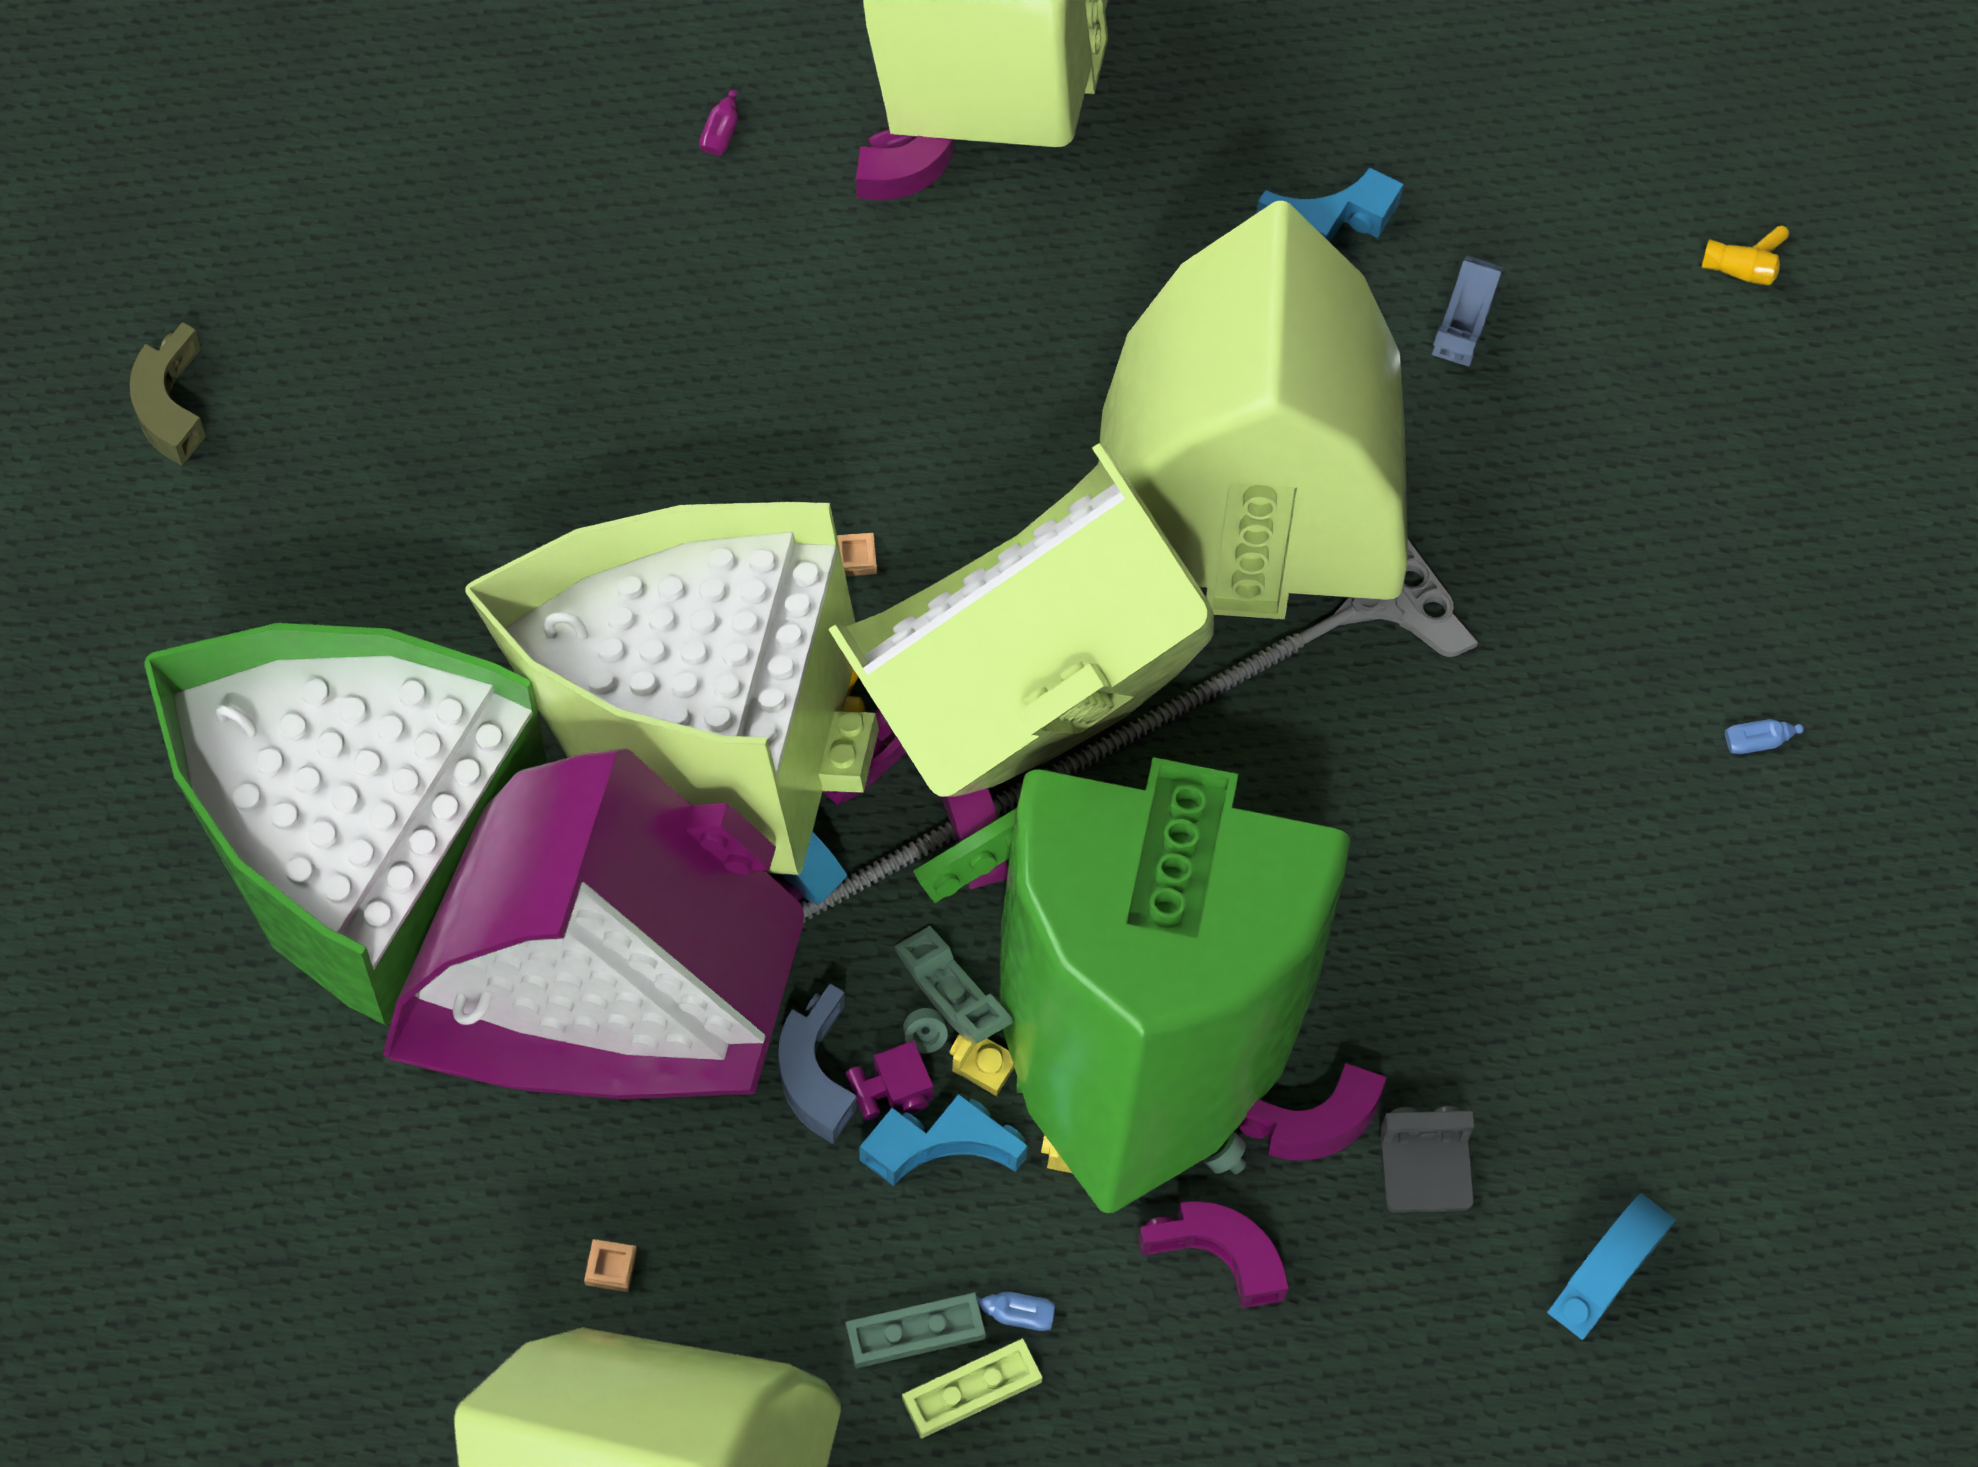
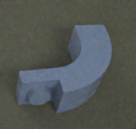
M1466 255L1446 315L1437 332L1432 355L1470 367L1496 293L1503 266Z
M829 984L822 995L816 993L810 1000L804 1013L807 1018L795 1010H791L782 1028L778 1054L781 1086L789 1106L800 1121L811 1131L834 1144L857 1110V1097L830 1080L822 1072L816 1061V1052L821 1041L845 1007L844 992Z

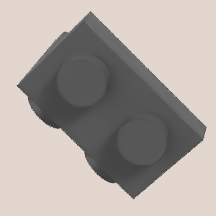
M1445 1106L1437 1108L1434 1112H1417L1415 1108L1402 1107L1394 1109L1391 1113H1386L1380 1128L1385 1200L1386 1207L1390 1212L1467 1211L1472 1207L1474 1199L1468 1141L1474 1130L1473 1111H1461L1459 1107Z

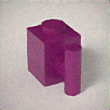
M914 1041L874 1055V1072L876 1074L874 1078L867 1080L861 1066L851 1068L846 1072L865 1120L874 1119L881 1114L875 1100L883 1097L886 1098L890 1110L893 1108L898 1113L903 1111L909 1114L923 1110L928 1106V1102L933 1100V1084Z

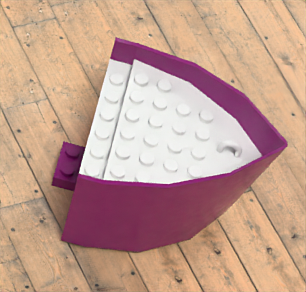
M628 749L587 752L520 770L483 809L399 995L383 1055L396 1062L525 1091L611 1099L755 1094L804 922V912L799 901L764 871L770 870L776 846L728 803L690 805Z

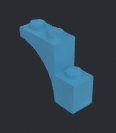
M1369 168L1352 186L1327 197L1294 199L1265 190L1258 201L1256 214L1273 202L1286 201L1330 243L1343 222L1350 224L1359 233H1369L1378 238L1399 205L1404 184Z
M958 1094L927 1133L924 1132L925 1128L922 1123L914 1116L906 1112L901 1115L891 1108L860 1146V1161L894 1186L915 1167L929 1160L949 1155L965 1154L986 1157L1016 1172L1026 1160L1028 1145L1024 1143L1025 1138L1010 1125L1002 1127L991 1119L990 1112L981 1103L974 1099L968 1102Z

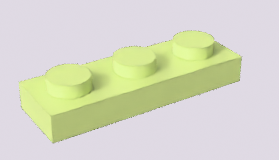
M1021 1339L902 1394V1400L922 1439L1042 1383V1376L1024 1339Z

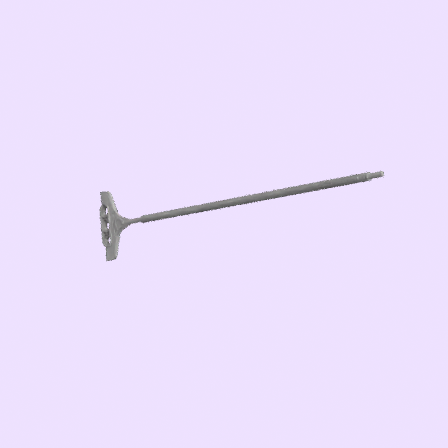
M1407 538L1408 564L1406 572L1414 571L1421 576L1423 582L1419 586L1411 587L1404 583L1402 593L1397 598L1388 600L1348 597L1335 614L1299 634L1295 633L1293 637L1290 635L1286 636V641L1281 639L1279 644L1273 643L1272 648L1266 647L1265 652L1261 650L1258 652V655L1253 654L1252 660L1246 658L1245 663L1239 662L1238 667L1233 665L1231 670L1226 669L1224 674L1219 673L1217 675L1218 678L1215 676L1211 677V682L1208 680L1204 681V686L1198 684L1197 690L1191 688L1190 693L1187 691L1183 693V697L1178 695L1176 697L1177 701L1171 699L1169 704L1164 703L1162 705L1163 708L1156 707V712L1153 710L1149 711V716L1146 714L1142 715V720L1136 718L1135 724L1129 722L1128 727L1123 725L1121 731L1118 729L1114 730V735L1111 733L1107 734V739L1101 737L1100 743L1094 741L1093 747L1087 745L1086 750L1081 748L1079 754L1074 752L1072 753V758L1067 756L1065 757V762L1059 760L1058 766L1052 764L1051 769L1045 768L1044 770L1070 776L1071 772L1077 774V769L1084 770L1085 764L1089 767L1092 765L1091 761L1097 763L1099 761L1098 757L1104 759L1106 753L1111 755L1113 749L1115 751L1120 749V745L1123 748L1126 747L1127 741L1131 744L1134 742L1133 738L1139 740L1141 738L1140 734L1146 736L1147 730L1153 732L1155 726L1159 729L1161 723L1164 725L1168 724V719L1171 721L1175 720V715L1181 717L1182 711L1188 713L1189 707L1193 710L1196 708V704L1201 706L1203 704L1202 700L1208 702L1210 696L1215 698L1217 696L1216 693L1221 695L1223 689L1226 691L1230 690V685L1232 687L1237 686V681L1243 683L1244 677L1248 680L1251 678V674L1253 676L1258 674L1257 670L1263 672L1264 666L1270 668L1271 663L1274 665L1278 663V659L1283 661L1285 655L1290 657L1292 652L1297 653L1298 648H1303L1304 644L1340 625L1375 619L1399 623V626L1415 634L1439 654L1447 657L1458 656L1477 647L1478 642L1453 614L1454 606L1450 595ZM1429 602H1437L1444 607L1445 614L1438 618L1428 616L1423 606ZM1020 783L1016 784V789L1010 787L1008 793L1003 791L1001 797L998 794L995 795L993 804L997 817L1000 816V811L1005 813L1007 812V807L1013 809L1014 803L1018 805L1022 788ZM946 822L945 827L939 826L937 832L931 830L930 836L924 834V839L920 837L916 839L917 843L909 842L910 847L902 846V851L900 852L899 849L895 850V855L889 853L887 855L888 859L880 858L881 862H873V867L867 865L866 871L863 869L859 870V875L853 873L851 874V879L846 877L844 879L845 882H841L820 905L809 900L807 903L801 901L804 912L803 923L806 922V917L812 919V914L814 913L818 916L821 909L827 911L828 905L834 907L835 901L841 903V898L849 899L850 893L856 895L857 889L863 891V886L865 885L869 888L871 886L870 882L878 883L879 877L883 880L886 878L885 874L888 873L891 876L893 874L892 870L900 871L899 866L907 867L908 861L912 864L914 863V858L918 860L922 858L921 854L927 856L929 850L932 852L936 851V846L942 848L943 842L949 844L950 838L955 840L951 824Z

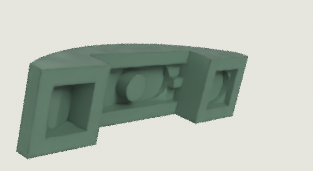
M931 926L894 946L904 965L933 1006L968 1041L977 1044L1013 1023L1012 1017L990 993L986 996L955 962L950 947Z

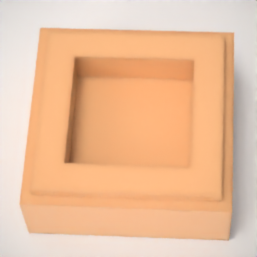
M874 533L837 535L845 576L877 574Z
M593 1239L584 1279L585 1285L629 1292L637 1247Z

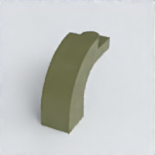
M183 322L174 333H169L164 338L159 351L147 344L144 345L134 362L130 377V396L144 435L161 454L181 466L184 465L206 437L200 417L177 405L170 398L175 381L201 350L196 330Z

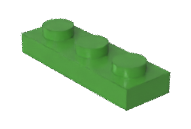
M1016 809L913 870L918 882L934 903L953 895L961 887L979 876L991 872L996 866L1010 858Z

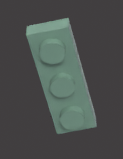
M975 1292L845 1322L855 1369L984 1340L986 1336Z

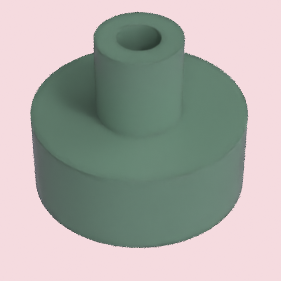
M930 1008L918 1009L909 1014L905 1019L903 1029L906 1043L914 1041L919 1053L935 1052L946 1043L948 1037L946 1021L937 1010Z
M1234 1131L1216 1153L1202 1161L1214 1173H1223L1230 1170L1233 1174H1238L1246 1166V1161L1242 1158L1246 1144Z

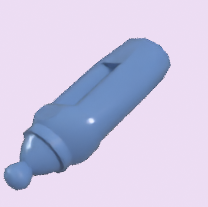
M1766 719L1733 725L1725 730V738L1729 752L1740 755L1779 747L1783 742L1789 741L1795 733L1801 734L1804 731V727L1801 724L1793 726L1785 721L1779 722L1774 719Z
M1010 1291L1001 1292L997 1295L991 1294L982 1299L977 1297L980 1308L1002 1324L1037 1331L1051 1330L1055 1303L1046 1298Z

